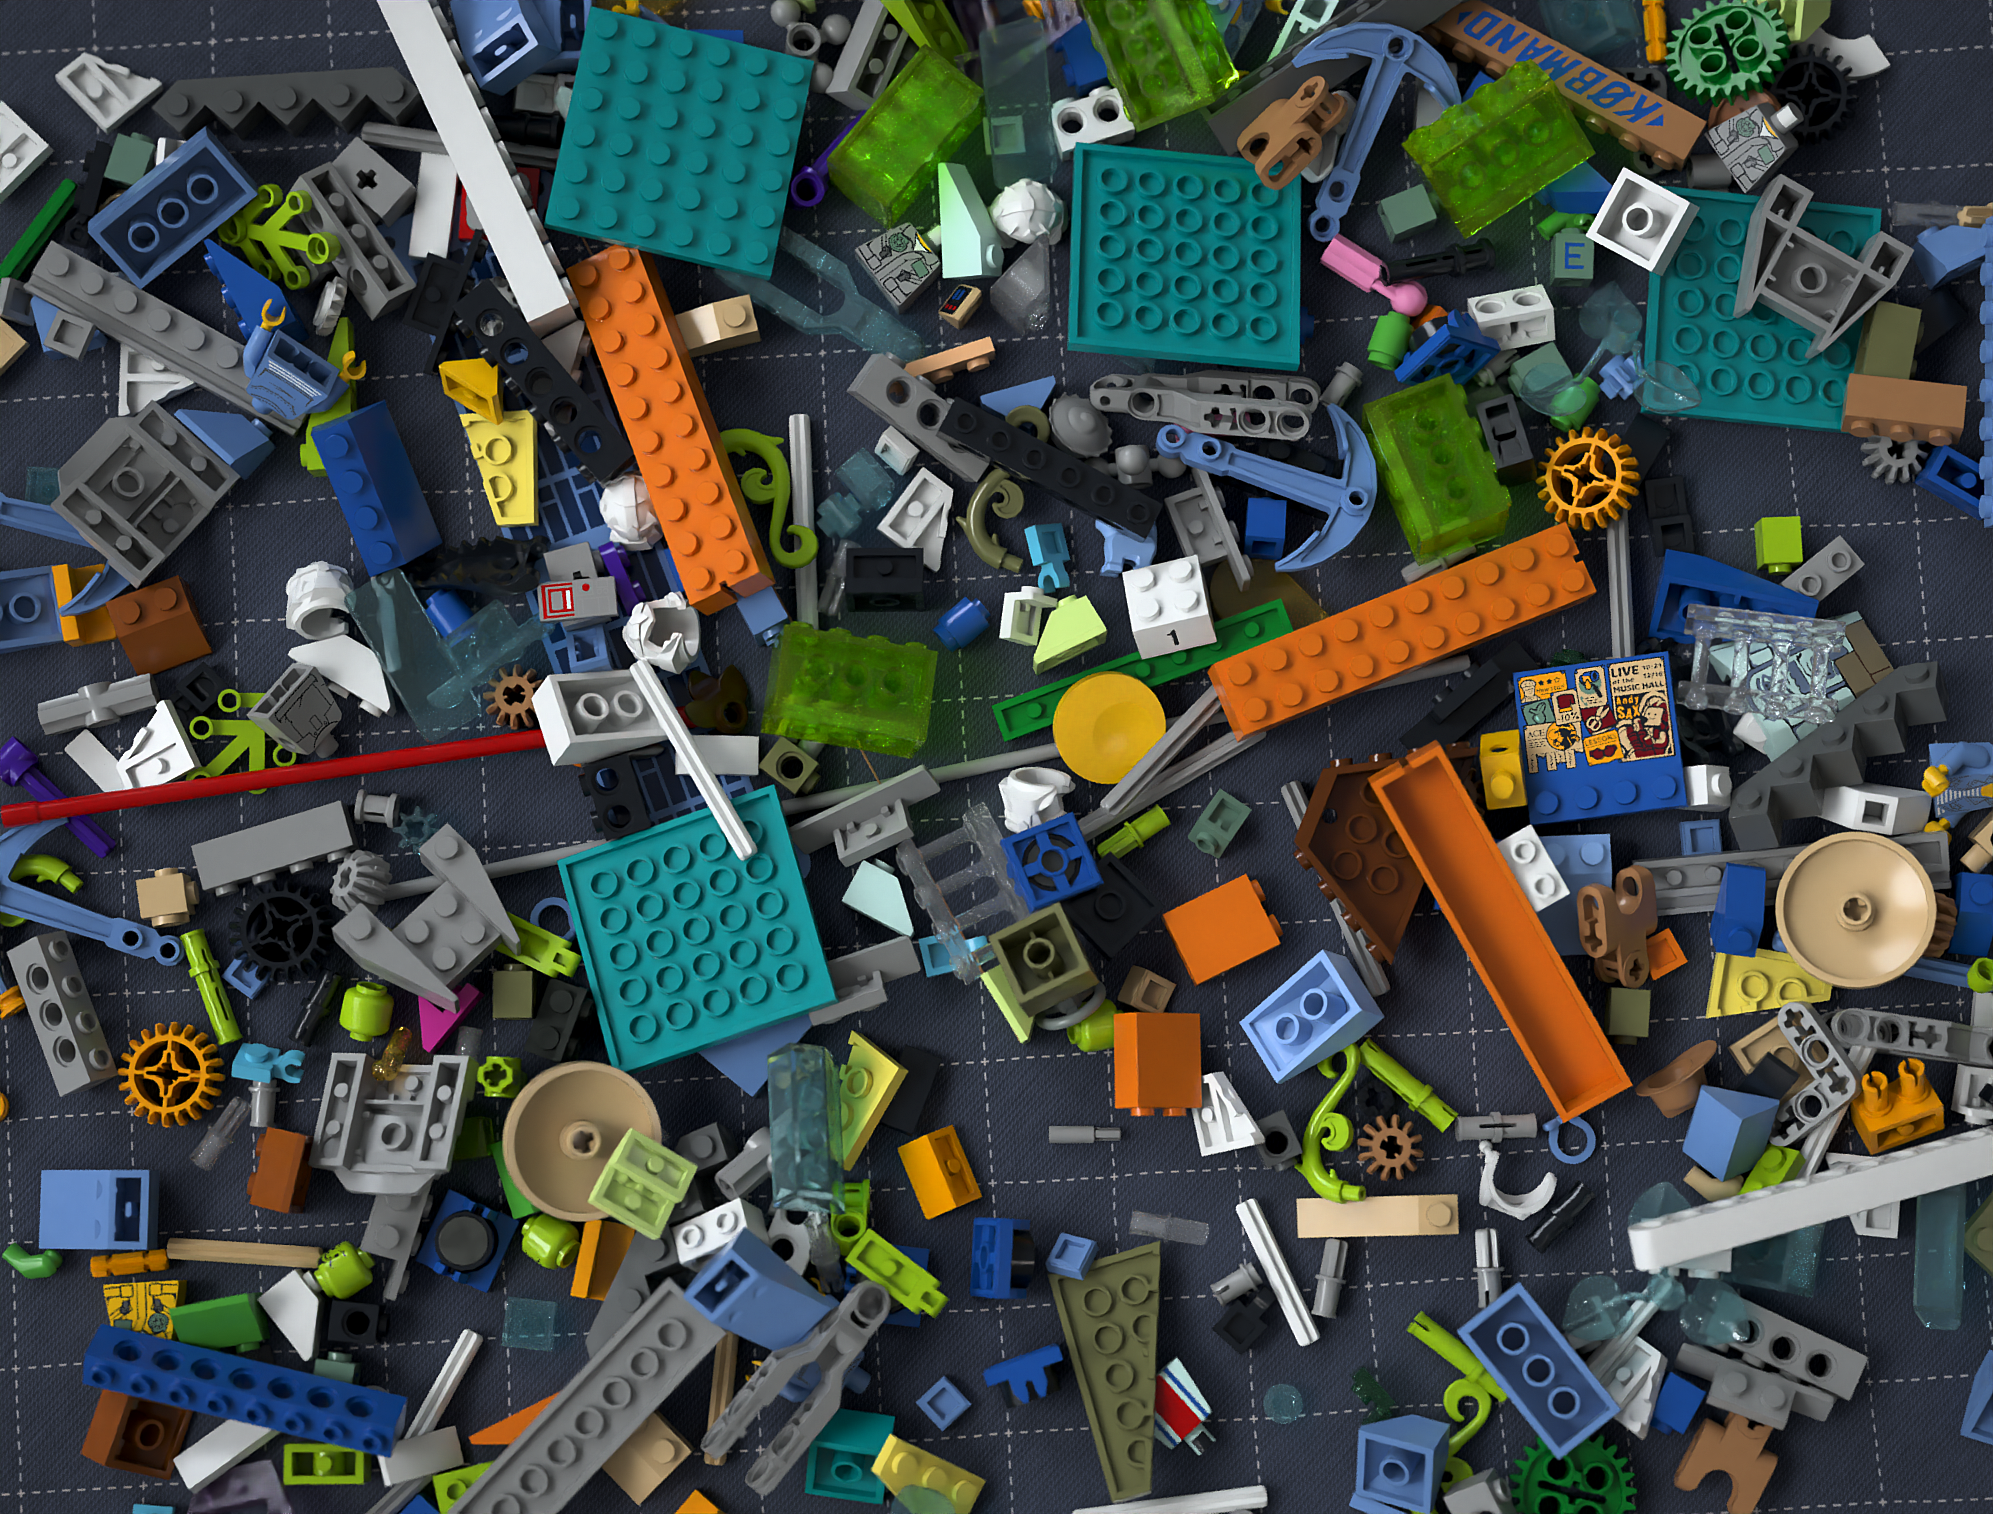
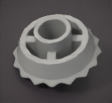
M1062 394L1059 399L1053 400V405L1049 407L1050 438L1059 450L1076 459H1086L1092 456L1099 457L1100 454L1108 452V446L1113 443L1110 438L1113 431L1108 426V418L1103 416L1100 410L1092 406L1089 399H1081L1077 394L1071 396Z

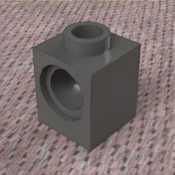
M1284 1109L1255 1122L1264 1139H1266L1270 1132H1279L1286 1139V1148L1280 1154L1269 1152L1265 1143L1254 1145L1265 1169L1274 1166L1277 1173L1298 1163L1295 1156L1303 1153Z

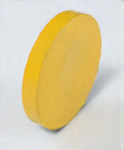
M1116 671L1094 673L1073 684L1059 701L1053 719V737L1062 759L1079 776L1101 784L1119 783L1166 733V720L1163 708L1151 689L1134 676Z

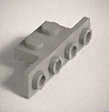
M1189 466L1197 487L1164 499V507L1185 557L1198 555L1201 568L1227 559L1240 592L1247 591L1250 586V577L1254 576V571L1247 554L1241 556L1236 544L1240 542L1235 523L1233 520L1228 522L1222 510L1226 507L1223 494L1219 486H1212L1208 476L1211 473Z
M925 765L917 766L789 827L792 840L804 854H809L835 842L839 860L845 867H849L914 836L908 806L940 792V785Z
M904 935L828 961L840 1003L808 1013L813 1026L821 1023L831 1024L839 1021L845 1015L860 1010L870 1011L877 1008L881 1003L888 1001L885 988L886 982L910 975L921 969L910 937Z
M438 1174L434 1179L439 1180L441 1174ZM432 1182L420 1195L416 1196L376 1195L360 1250L393 1259L383 1291V1296L387 1299L395 1301L397 1293L403 1294L406 1289L410 1271L405 1270L409 1255L415 1256L420 1245L421 1233L417 1232L421 1217L427 1218L432 1206L433 1195L429 1194Z
M1683 1343L1674 1363V1368L1712 1381L1706 1403L1782 1431L1787 1423L1790 1410L1819 1421H1825L1835 1401L1833 1396L1825 1394L1819 1388L1797 1384L1786 1380L1780 1374L1761 1371L1748 1366L1741 1360L1728 1359L1711 1353L1707 1348L1699 1345Z

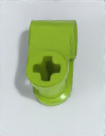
M830 1179L832 1240L836 1251L843 1256L850 1254L868 1230L870 1179H863L862 1183H838L837 1179ZM848 1228L859 1231L853 1237H844L840 1234Z

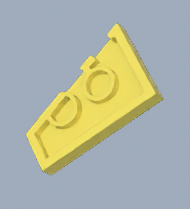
M528 410L504 411L503 422L498 426L477 413L459 414L471 443L470 448L473 457L477 460L484 481L482 483L497 525L501 528L539 526L537 421Z
M1757 948L1755 958L1716 953L1705 1019L1781 1008L1789 1002L1805 1001L1807 1003L1829 1001L1832 985L1821 982L1799 967L1788 953Z
M853 1030L848 1044L853 1045L847 1065H841L838 1076L839 1079H842L837 1101L830 1103L817 1147L834 1164L847 1171H851L908 1073L907 1069L862 1033Z
M889 1434L871 1469L913 1514H969L985 1483V1480L978 1475Z

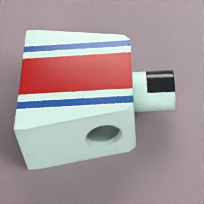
M1174 1357L1157 1373L1154 1436L1170 1449H1173L1184 1439L1199 1456L1216 1440L1201 1424L1212 1411L1177 1357Z

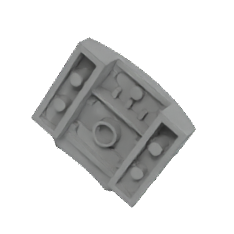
M152 399L136 417L109 418L58 470L60 495L51 503L50 507L80 532V536L109 560L107 563L134 587L138 588L194 531L241 476Z
M332 1053L308 1165L334 1171L346 1190L351 1193L386 1196L420 1195L438 1174L450 1172L456 1137L460 1136L466 1104L473 1100L480 1063L470 1056L434 1055L432 1065L381 1064L366 1053Z

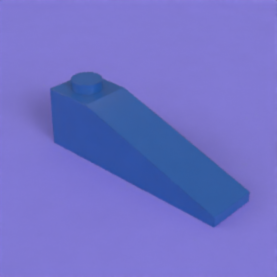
M1666 549L1658 578L1648 637L1661 639L1672 637L1674 642L1695 644L1699 643V639L1722 637L1724 642L1736 641V636L1758 635L1762 639L1809 636L1819 600L1708 557Z

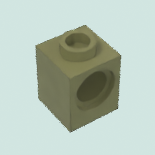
M783 736L779 738L758 765L762 772L797 798L802 792L808 795L821 778L817 773L821 768L819 763ZM789 760H799L803 763V772L795 779L786 778L782 773L784 764Z
M504 964V971H493V1018L497 1020H535L537 1015V973L527 971L526 964Z
M1613 987L1606 989L1603 1033L1605 1036H1614V1044L1637 1045V1038L1648 1037L1651 990Z

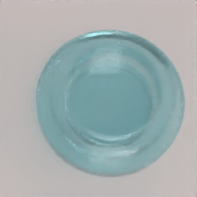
M1277 1384L1266 1392L1263 1399V1407L1266 1415L1271 1420L1286 1424L1294 1421L1300 1415L1303 1401L1300 1393L1293 1386Z

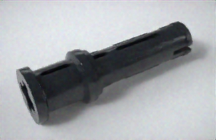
M529 112L519 113L518 117L490 114L501 138L515 139L516 143L522 146H526L529 143L551 145L552 149H559L561 146L563 135V119L561 115H554L553 118L531 116Z
M1480 238L1476 243L1464 246L1454 243L1450 244L1442 252L1382 262L1379 266V275L1382 284L1387 287L1393 284L1449 274L1454 278H1460L1465 275V272L1482 270L1483 272H1491L1495 267V251L1488 238Z

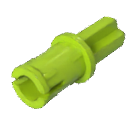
M1156 804L1152 809L1130 824L1127 821L1123 823L1124 828L1099 844L1096 848L1101 859L1109 851L1120 859L1137 846L1140 849L1144 847V841L1164 827L1171 825L1160 806Z

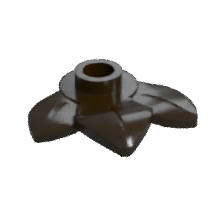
M731 664L722 672L718 680L706 673L697 670L691 671L688 678V691L694 701L690 702L683 709L688 719L700 728H716L717 731L724 735H735L741 732L748 721V710L744 704L748 689L739 670ZM724 711L731 715V723L726 720Z

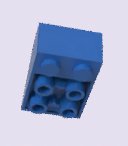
M209 238L204 240L209 253L203 255L212 274L217 276L222 285L226 284L220 290L231 309H234L238 318H243V320L237 323L247 342L256 325L261 326L263 322L261 316L262 309L269 299H272V302L267 311L271 316L277 317L281 315L284 306L287 309L284 321L278 326H274L271 331L272 333L279 329L298 343L310 338L294 305L279 286Z

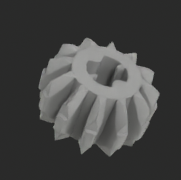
M1872 435L1867 437L1870 442L1861 445V451L1871 455L1862 461L1863 466L1869 467L1874 465L1876 467L1871 474L1874 479L1885 473V482L1888 485L1894 483L1896 477L1902 483L1908 482L1910 480V473L1918 475L1922 471L1919 462L1928 458L1927 452L1918 449L1926 443V441L1912 439L1907 442H1898L1890 439V437ZM1891 446L1892 450H1894L1897 447L1900 450L1901 455H1899L1897 458L1896 454L1891 457L1888 453V449Z
M357 849L353 854L348 853L345 856L344 863L338 864V871L332 877L334 879V885L330 889V893L333 895L332 904L348 914L361 902L374 915L378 910V906L385 903L384 897L390 891L388 888V884L392 879V874L389 873L390 863L369 851Z

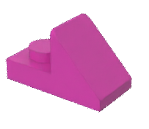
M467 983L464 987L458 985L451 991L459 999L460 1011L457 1014L447 1009L443 1011L436 1004L418 996L423 1048L428 1053L434 1055L485 995L470 983Z

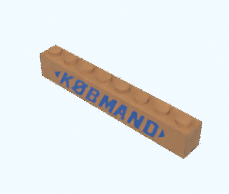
M1480 0L1459 3L1447 11L1439 22L1426 25L1418 31L1419 35L1428 43L1433 45L1443 44L1452 49V53L1460 60L1467 63L1474 61L1484 66L1485 71L1492 77L1502 81L1505 78L1519 85V90L1532 98L1540 96L1551 102L1552 107L1557 112L1565 116L1573 114L1583 119L1585 125L1599 134L1609 133L1618 138V142L1626 149L1633 152L1640 150L1652 156L1653 162L1664 169L1672 170L1674 168L1681 172L1704 133L1707 121Z

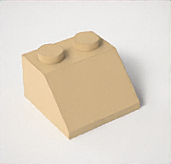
M655 1409L601 1467L637 1505H640L695 1448Z

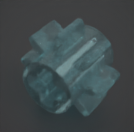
M836 492L818 507L817 511L822 518L816 523L830 538L837 533L843 540L856 531L863 523V519L858 513L864 508L850 493L843 498L839 492Z
M416 806L414 815L407 816L402 812L399 814L403 820L401 827L392 828V831L403 837V840L398 844L399 848L403 850L411 844L413 845L414 855L420 856L419 848L440 829L434 828L432 825L438 817L436 814L432 813L424 818L422 808ZM415 823L423 826L422 831L425 835L421 839L415 836L412 837L414 832L411 827Z

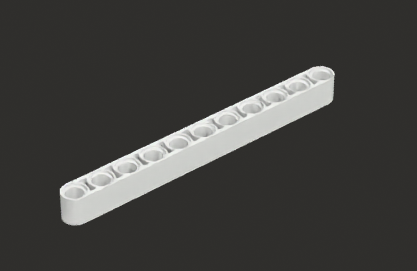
M1993 1125L1634 1224L1628 1228L1635 1267L1639 1270L1665 1267L1993 1175Z

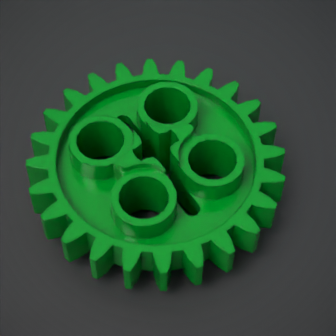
M1708 0L1706 1V11L1701 12L1696 8L1692 9L1695 18L1692 21L1682 18L1680 21L1684 30H1673L1671 32L1675 42H1670L1666 45L1669 51V55L1665 56L1669 67L1667 69L1672 82L1675 83L1679 92L1684 91L1688 100L1697 96L1700 105H1704L1711 98L1714 106L1718 107L1722 99L1727 98L1730 106H1733L1736 96L1739 95L1746 101H1749V91L1754 89L1759 93H1763L1764 90L1761 83L1763 81L1775 83L1776 80L1772 71H1784L1785 69L1781 59L1790 57L1787 46L1791 44L1785 21L1781 19L1777 8L1771 10L1768 1L1758 5L1757 0H1748L1746 3L1743 0H1734L1733 3H1728L1727 0H1720V4L1714 6ZM1719 27L1723 28L1740 69L1737 74L1732 73L1717 36L1716 29Z
M1601 1434L1596 1435L1592 1441H1589L1588 1436L1562 1457L1566 1463V1471L1559 1478H1551L1547 1472L1548 1462L1556 1456L1541 1437L1537 1435L1535 1436L1538 1446L1536 1450L1525 1445L1522 1447L1528 1456L1526 1461L1520 1459L1513 1460L1516 1466L1521 1469L1520 1474H1508L1509 1479L1517 1482V1488L1510 1489L1511 1496L1518 1498V1502L1513 1504L1517 1513L1540 1514L1538 1504L1546 1496H1553L1557 1501V1510L1554 1514H1577L1586 1505H1591L1595 1509L1596 1514H1623L1624 1510H1635L1636 1508L1635 1505L1626 1501V1496L1637 1493V1489L1626 1486L1625 1481L1635 1475L1631 1471H1621L1620 1469L1628 1459L1624 1456L1615 1459L1612 1457L1617 1449V1446L1613 1443L1602 1448L1604 1436ZM1594 1466H1600L1605 1474L1604 1481L1599 1487L1590 1488L1586 1482L1587 1471ZM1542 1480L1564 1487H1571L1572 1482L1575 1481L1574 1485L1577 1489L1603 1495L1606 1501L1599 1503L1573 1496L1571 1501L1568 1502V1496L1560 1492L1539 1488L1537 1483Z

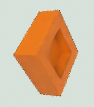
M1669 928L1646 939L1647 957L1649 960L1648 975L1651 981L1688 962Z

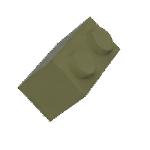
M1881 300L1874 303L1864 314L1853 374L1913 380L1917 368V360L1913 359L1915 345L1920 343L1924 332V323L1920 322L1922 310Z

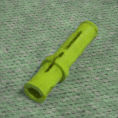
M201 928L183 934L179 938L183 943L192 968L188 972L191 978L196 979L218 1040V1046L237 1041L243 1038V1036L240 1034L217 970L220 968L219 961L213 959L204 934L205 931Z
M1370 1038L1359 1048L1361 1053L1360 1063L1365 1065L1374 1075L1409 1103L1408 1108L1413 1112L1417 1110L1442 1133L1457 1117L1459 1113L1439 1099L1432 1092L1433 1087L1428 1083L1425 1086Z
M1423 1311L1416 1315L1414 1320L1426 1328V1330L1417 1323L1411 1322L1407 1332L1412 1333L1466 1374L1465 1379L1468 1382L1473 1383L1475 1381L1497 1398L1500 1403H1503L1508 1398L1507 1394L1497 1385L1495 1379L1469 1347L1425 1315Z

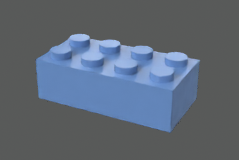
M205 126L89 220L88 233L141 290L257 196V184Z
M1519 1281L1457 1330V1333L1558 1460L1621 1411L1619 1406Z

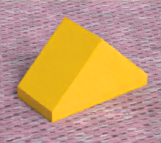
M484 358L447 361L439 365L445 395L497 426L503 422L504 384L498 364L491 368Z

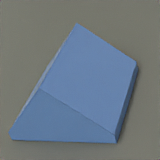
M1701 1084L1699 1096L1696 1100L1682 1146L1683 1152L1722 1182L1752 1170L1764 1154L1779 1107V1100Z

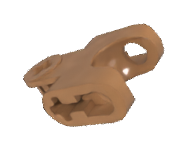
M1314 76L1303 83L1297 93L1290 99L1282 98L1271 103L1241 133L1237 140V147L1242 156L1255 164V171L1258 177L1270 189L1279 190L1288 185L1317 157L1322 148L1321 138L1343 119L1348 110L1347 100L1341 95H1332L1328 91L1329 84L1323 77ZM1259 138L1266 140L1260 148L1250 150V145L1254 140ZM1282 160V170L1276 175H1269V170Z
M1632 865L1619 871L1616 875L1615 892L1611 888L1598 883L1582 887L1577 894V909L1581 945L1588 955L1595 958L1594 971L1598 980L1612 983L1619 979L1623 986L1636 989L1643 985L1649 973L1646 936L1655 932L1658 918L1653 874L1640 865ZM1633 879L1637 882L1639 887V892L1636 896ZM1593 897L1597 900L1599 908L1596 906Z
M1730 1411L1723 1425L1705 1418L1674 1475L1675 1487L1683 1491H1692L1697 1488L1701 1479L1708 1472L1719 1469L1724 1470L1731 1477L1733 1485L1731 1496L1727 1502L1729 1514H1751L1778 1461V1455L1763 1448L1774 1427L1760 1422L1758 1424L1752 1422L1749 1424L1747 1418Z

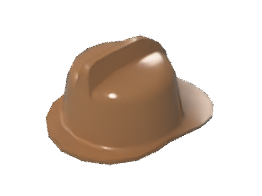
M1707 1040L1689 1048L1666 1067L1639 1083L1635 1089L1636 1094L1639 1096H1650L1662 1114L1667 1118H1673L1693 1108L1698 1099L1701 1084L1707 1085L1703 1066L1715 1054L1718 1047L1716 1041Z

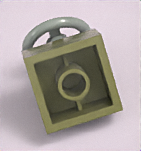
M1059 902L988 936L1019 1006L1028 1017L1035 1015V1022L1039 1027L1045 1030H1059L1073 1026L1093 1014L1103 1003L1106 996V988L1099 981L1069 915ZM1094 992L1093 997L1083 1007L1078 1009L1082 1001ZM1057 1012L1067 1014L1066 1016L1053 1019L1046 1017L1047 1014Z

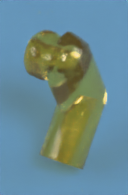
M405 1027L396 1028L386 1046L382 1059L373 1062L371 1070L376 1080L391 1081L399 1075L406 1051L413 1037L409 1029Z

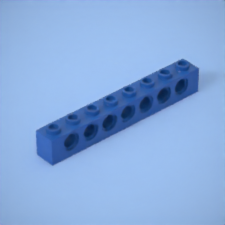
M106 1324L100 1325L84 1354L83 1384L391 1458L405 1424L408 1397Z

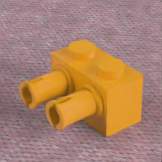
M1908 1058V1070L1906 1062L1903 1060L1898 1068L1900 1077L1891 1083H1888L1887 1077L1880 1072H1871L1872 1083H1870L1868 1073L1863 1076L1861 1081L1863 1091L1856 1099L1850 1102L1851 1121L1871 1155L1944 1129L1943 1104L1925 1076V1067L1920 1060Z

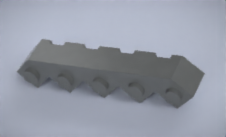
M393 67L177 80L152 109L160 120L184 141H188L214 118L243 141L267 114L296 138L320 111L349 135L373 108L378 110L395 126L407 127L426 105L419 90Z
M1939 662L1899 666L1732 792L1729 821L1741 852L1780 847L1783 820L1822 815L1826 788L1864 784L1867 757L1903 753L1906 751L1908 726L1947 721L1949 693Z
M713 1123L680 1137L674 1153L698 1166L683 1200L675 1203L660 1238L652 1240L636 1231L585 1340L590 1359L662 1285V1280L690 1269L680 1264L672 1228L717 1208L709 1179L714 1178L715 1174L740 1154L732 1129L719 1123Z

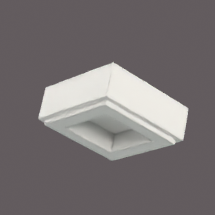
M892 425L882 433L874 450L879 457L902 476L911 468L919 453V450Z

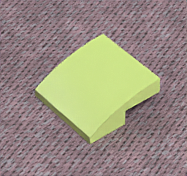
M631 1128L608 1161L587 1202L655 1240L660 1238L675 1203L683 1200L698 1166Z

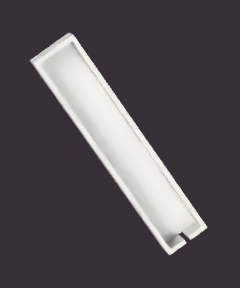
M377 0L528 325L540 339L578 320L574 309L580 307L579 302L567 277L562 279L558 277L565 272L551 243L549 242L545 245L542 243L549 238L535 209L533 208L529 211L526 209L533 206L519 175L511 177V174L516 173L517 170L503 141L495 143L496 140L501 139V136L487 107L479 109L486 104L471 73H468L470 70L455 39H453L454 36L437 0Z

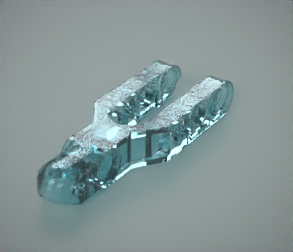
M782 224L776 250L778 251L781 248L800 260L804 268L845 293V301L840 310L831 315L822 316L764 279L717 268L713 271V275L722 283L741 295L749 294L751 301L807 336L841 334L872 354L882 353L886 355L887 352H890L900 358L905 364L925 358L926 344L918 333L900 323L895 317L859 295L847 264Z

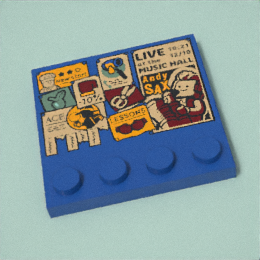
M1668 651L1513 673L1529 819L1533 827L1688 807Z

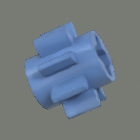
M1620 353L1617 354L1599 371V374L1605 380L1599 387L1610 400L1618 394L1624 401L1627 400L1644 383L1643 377L1640 375L1644 370V364L1634 354L1627 359Z

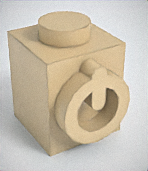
M167 868L154 871L155 877L136 880L141 919L149 922L152 921L153 928L172 927L190 922L189 915L195 914L194 905L199 904L198 886L196 881H191L190 876L178 873V868Z

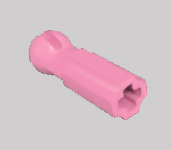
M1337 233L1323 253L1320 261L1321 264L1367 293L1376 290L1390 299L1392 308L1397 313L1413 317L1423 311L1428 302V295L1426 289L1419 282L1408 281L1387 287L1384 286L1379 275V266L1383 261Z

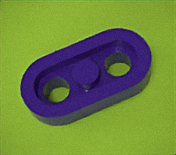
M613 541L598 546L610 576H614L616 579V589L628 615L632 616L634 607L647 601V598L639 580L630 581L625 568L632 565L623 545L615 547Z

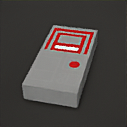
M614 576L539 583L537 586L539 615L542 624L619 616L616 579Z

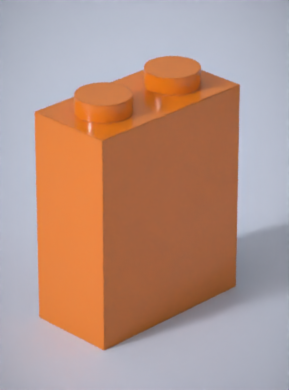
M1247 874L1161 916L1195 987L1281 944L1278 937L1283 935L1282 929L1274 914L1266 915L1261 904L1262 901L1266 900L1258 881L1256 879L1250 881Z
M1151 1012L1114 1014L1115 1109H1131V1116H1155L1154 1109H1163V1116L1174 1117L1186 1116V1109L1202 1108L1200 1014Z

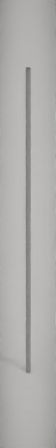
M1467 654L1437 661L1364 692L1465 671L1471 666L1469 656ZM1223 708L1205 726L1227 722L1228 719ZM1183 715L1165 719L1166 732ZM1055 743L929 769V771L938 783L1059 758L1061 756ZM894 777L880 780V782L882 784ZM873 781L784 800L782 805L786 816L830 807L878 786L879 783ZM622 837L609 841L601 839L484 864L483 867L489 879L554 866L558 865L557 860ZM433 875L388 885L390 891L386 893L384 901L437 890L443 883Z

